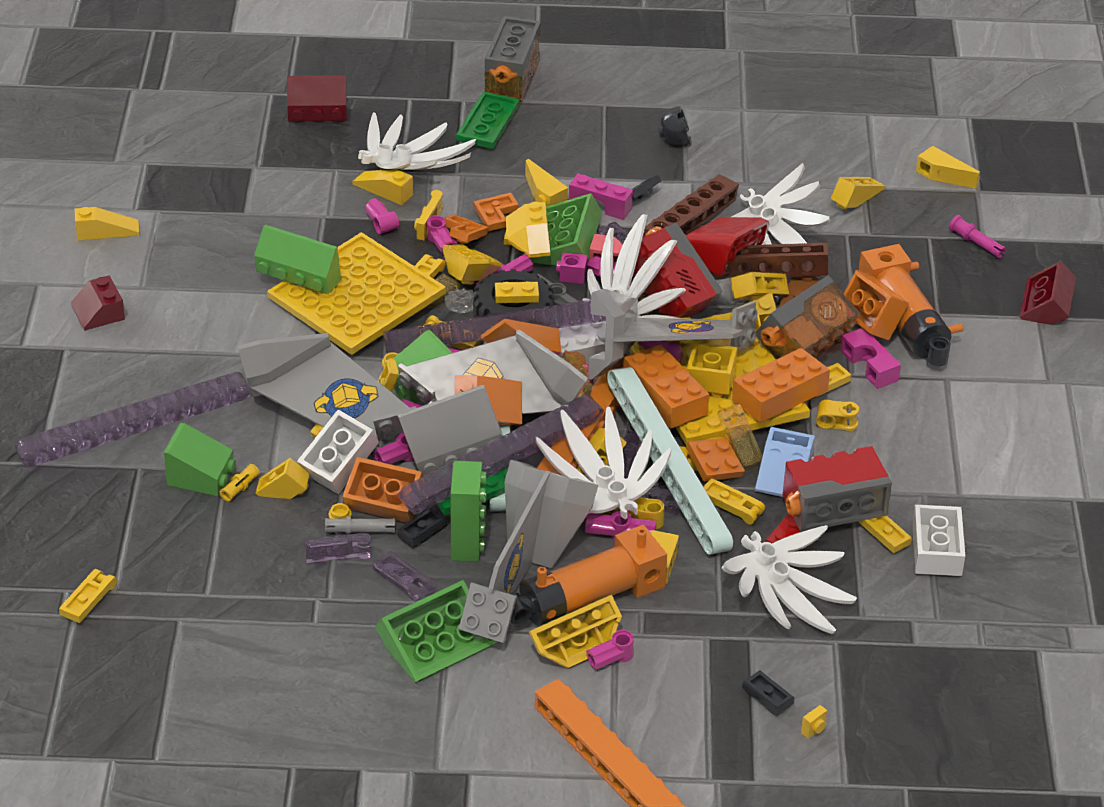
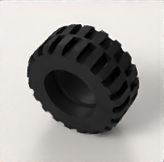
M510 269V271L501 270L497 274H489L487 278L479 282L473 294V321L476 328L482 334L503 319L542 326L553 324L554 294L551 286L546 280L539 278L537 274H530L526 270L516 271V269ZM538 282L539 302L496 303L495 283Z

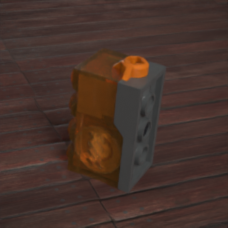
M503 16L485 57V92L520 99L519 102L523 101L526 88L530 84V78L533 77L535 67H537L540 60L539 36L541 21Z
M827 275L773 311L756 331V337L772 353L775 359L781 358L800 348L816 358L821 353L820 350H828L834 345L836 339L841 341L842 335L847 334V331L857 325L856 319L861 313Z

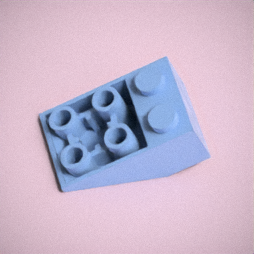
M771 427L755 491L783 497L786 461L802 459L805 462H809L813 455L815 435Z

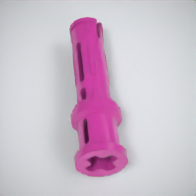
M957 215L950 222L949 230L962 235L964 240L973 241L999 259L1003 257L1000 252L1005 254L1006 247L978 231L976 225L967 223L963 220L962 216Z

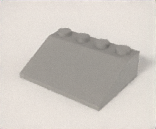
M484 385L398 415L417 468L422 472L424 479L453 469L454 461L473 462L507 450L501 427Z

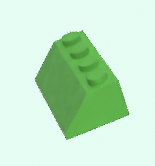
M263 226L254 254L256 272L325 294H329L341 281L338 247L272 226Z

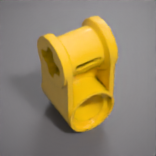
M823 400L818 404L816 424L823 429L853 431L858 427L857 415L859 413V406L854 402Z
M639 497L634 500L638 505V514L635 515L633 511L627 510V513L632 518L656 521V529H660L664 525V504L658 499Z

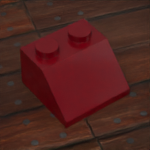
M110 275L89 280L71 301V306L84 331L125 320L123 299Z

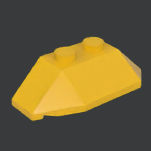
M545 202L524 204L506 217L507 242L525 252V255L529 258L550 256L548 218Z
M443 245L448 273L454 276L456 280L462 281L463 284H474V281L482 280L502 267L501 262L479 251L470 250L465 245Z
M610 595L529 631V634L540 655L565 668H570L588 659L586 650L612 639L622 615L613 596Z

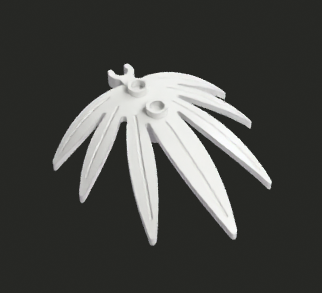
M373 112L367 134L368 151L360 150L358 159H362L361 163L363 164L376 163L377 166L384 169L421 170L443 167L469 158L471 153L447 160L475 145L476 139L452 147L420 153L433 145L444 134L447 123L438 126L405 145H396L403 116L399 115L387 131L382 144H380L377 116Z
M803 163L765 196L756 195L755 191L751 188L748 189L750 197L746 198L741 194L742 203L750 205V207L732 216L762 217L768 220V231L780 244L806 243L801 235L783 220L803 227H818L830 222L829 216L782 208L807 200L820 188L819 181L791 191L805 170ZM767 233L763 245L771 244Z
M641 215L629 232L619 253L614 276V228H610L605 238L601 256L602 288L638 299L663 266L675 247L677 240L668 241L654 252L640 268L631 284L648 215ZM588 269L587 281L590 294L592 295V292L600 290V286L592 269ZM686 289L665 290L644 298L638 302L637 318L681 319L666 315H640L669 303L683 294ZM583 298L582 303L585 305L587 314L590 317L599 316L591 314V300Z
M606 408L605 445L609 466L604 465L584 434L567 413L561 410L562 425L569 447L577 463L589 479L553 451L540 438L536 437V444L544 456L563 476L598 484L594 504L589 513H604L618 507L620 515L624 519H627V510L633 511L635 515L638 514V505L634 500L650 490L660 478L671 456V448L643 475L652 445V429H650L636 454L629 476L625 479L622 445L611 408Z
M827 525L791 535L772 544L769 542L761 543V537L756 531L751 535L752 540L747 535H744L741 543L751 552L733 557L722 566L723 571L728 574H738L745 570L739 581V590L743 597H747L751 592L756 577L766 608L787 629H790L791 625L776 595L787 608L808 624L831 634H834L836 631L795 586L814 597L834 603L853 604L857 597L788 566L820 567L842 559L844 552H794L807 547L821 537L827 530Z

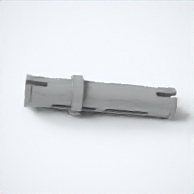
M346 516V519L325 518V533L346 532V535H351V532L395 533V518L351 519V516Z

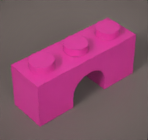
M578 173L569 184V200L592 193L594 199L600 200L604 204L606 209L605 215L624 220L632 210V189Z
M861 328L842 335L841 353L852 364L859 361H867L865 377L877 389L899 381L901 364L872 334Z

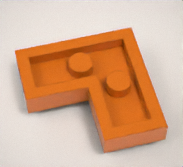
M512 193L473 201V208L484 226L488 227V231L505 228L506 218L503 214L514 212L519 207Z
M455 214L444 217L446 227L450 230L449 236L456 238V241L460 243H468L487 235V226Z

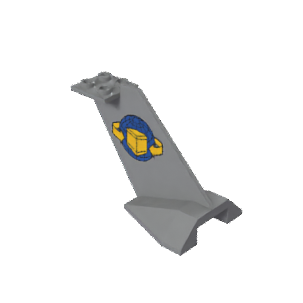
M607 289L594 291L591 295V314L606 317L605 351L589 357L588 379L604 375L624 357L636 341L731 339V347H737V351L753 345L756 339L755 320L758 314L756 302L752 301L732 310V320L637 318L638 299Z
M328 333L265 339L238 345L246 379L253 397L263 395L323 428L336 411L340 410L373 429L376 437H378L377 439H391L395 435L404 432L398 415L416 409V406L408 407L332 344Z
M510 460L505 478L507 544L494 566L489 587L473 582L470 584L459 625L460 630L505 643L517 596L510 593L515 591L532 563L548 568L554 567L592 509L598 484L577 478L565 477L534 468L526 463Z

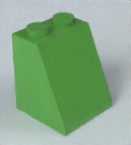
M429 329L393 359L396 360L397 368L400 363L407 367L449 355L452 352ZM398 375L394 390L399 398L413 403L421 401L417 397L415 390L412 388L407 389L400 383Z
M181 422L164 451L168 486L219 496L220 490L228 483L230 473H234L236 468V460H234L231 448Z

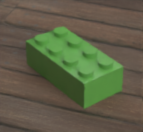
M454 461L451 485L452 561L479 562V554L484 552L485 538H481V536H485L486 522H482V519L486 518V505H482V503H486V489L482 488V486H486V472H482V462Z

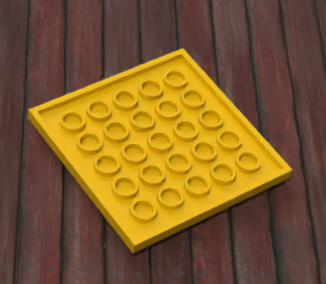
M361 232L338 246L341 281L329 294L285 280L267 291L269 299L320 334L328 333L329 340L352 355L446 294V287Z

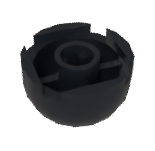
M681 106L667 110L662 115L661 126L658 127L660 137H665L667 142L673 146L692 143L691 136L687 135L689 127Z

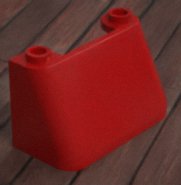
M719 217L685 236L708 270L722 276L727 271L725 269L727 262H734L737 252L749 245H763L769 228V221L762 217Z

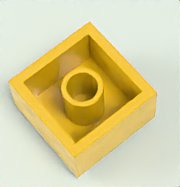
M694 342L687 365L688 373L707 392L729 395L736 371L737 347Z

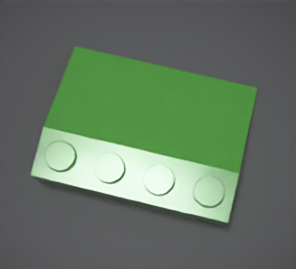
M592 193L546 206L550 256L530 258L531 262L557 266V260L561 261L563 252L587 255L588 262L590 246L602 214Z
M464 580L381 618L375 626L385 647L415 683L498 642L459 629L469 592Z

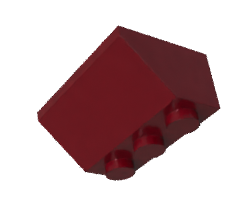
M346 75L287 76L288 122L347 121Z
M1062 261L1027 278L1020 312L1022 320L1053 325L1069 317L1076 277Z

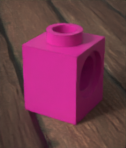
M563 252L561 261L557 260L556 273H560L559 282L584 284L587 273V255Z

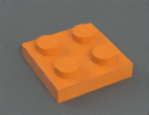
M727 438L690 441L685 447L703 481H709L711 478L715 480L742 477L745 472Z

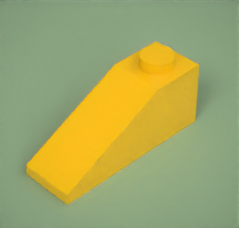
M530 159L526 160L525 177L535 202H545L546 206L568 200L567 186Z
M397 169L364 171L352 181V185L401 206L413 196V176Z
M839 177L831 199L837 202L836 205L842 209L856 208L883 191L885 185L871 177Z
M97 207L74 209L77 241L140 236L137 219Z
M751 272L731 278V290L735 299H751L752 296L772 293L773 296L789 294L786 274Z

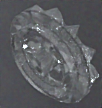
M464 287L462 290L456 288L455 291H449L448 295L445 296L446 307L456 313L473 311V290L466 291Z

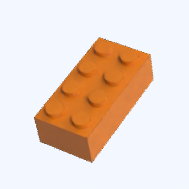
M661 344L624 357L623 368L631 367L634 369L658 412L670 429L708 414L710 394Z
M800 348L734 379L732 401L758 422L762 423L828 391L830 369Z

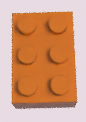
M858 270L855 271L840 299L846 308L847 316L870 334L886 340L890 339L909 304L877 278Z
M357 457L342 498L350 510L388 519L395 518L397 521L408 523L413 520L423 493L424 477L421 471Z

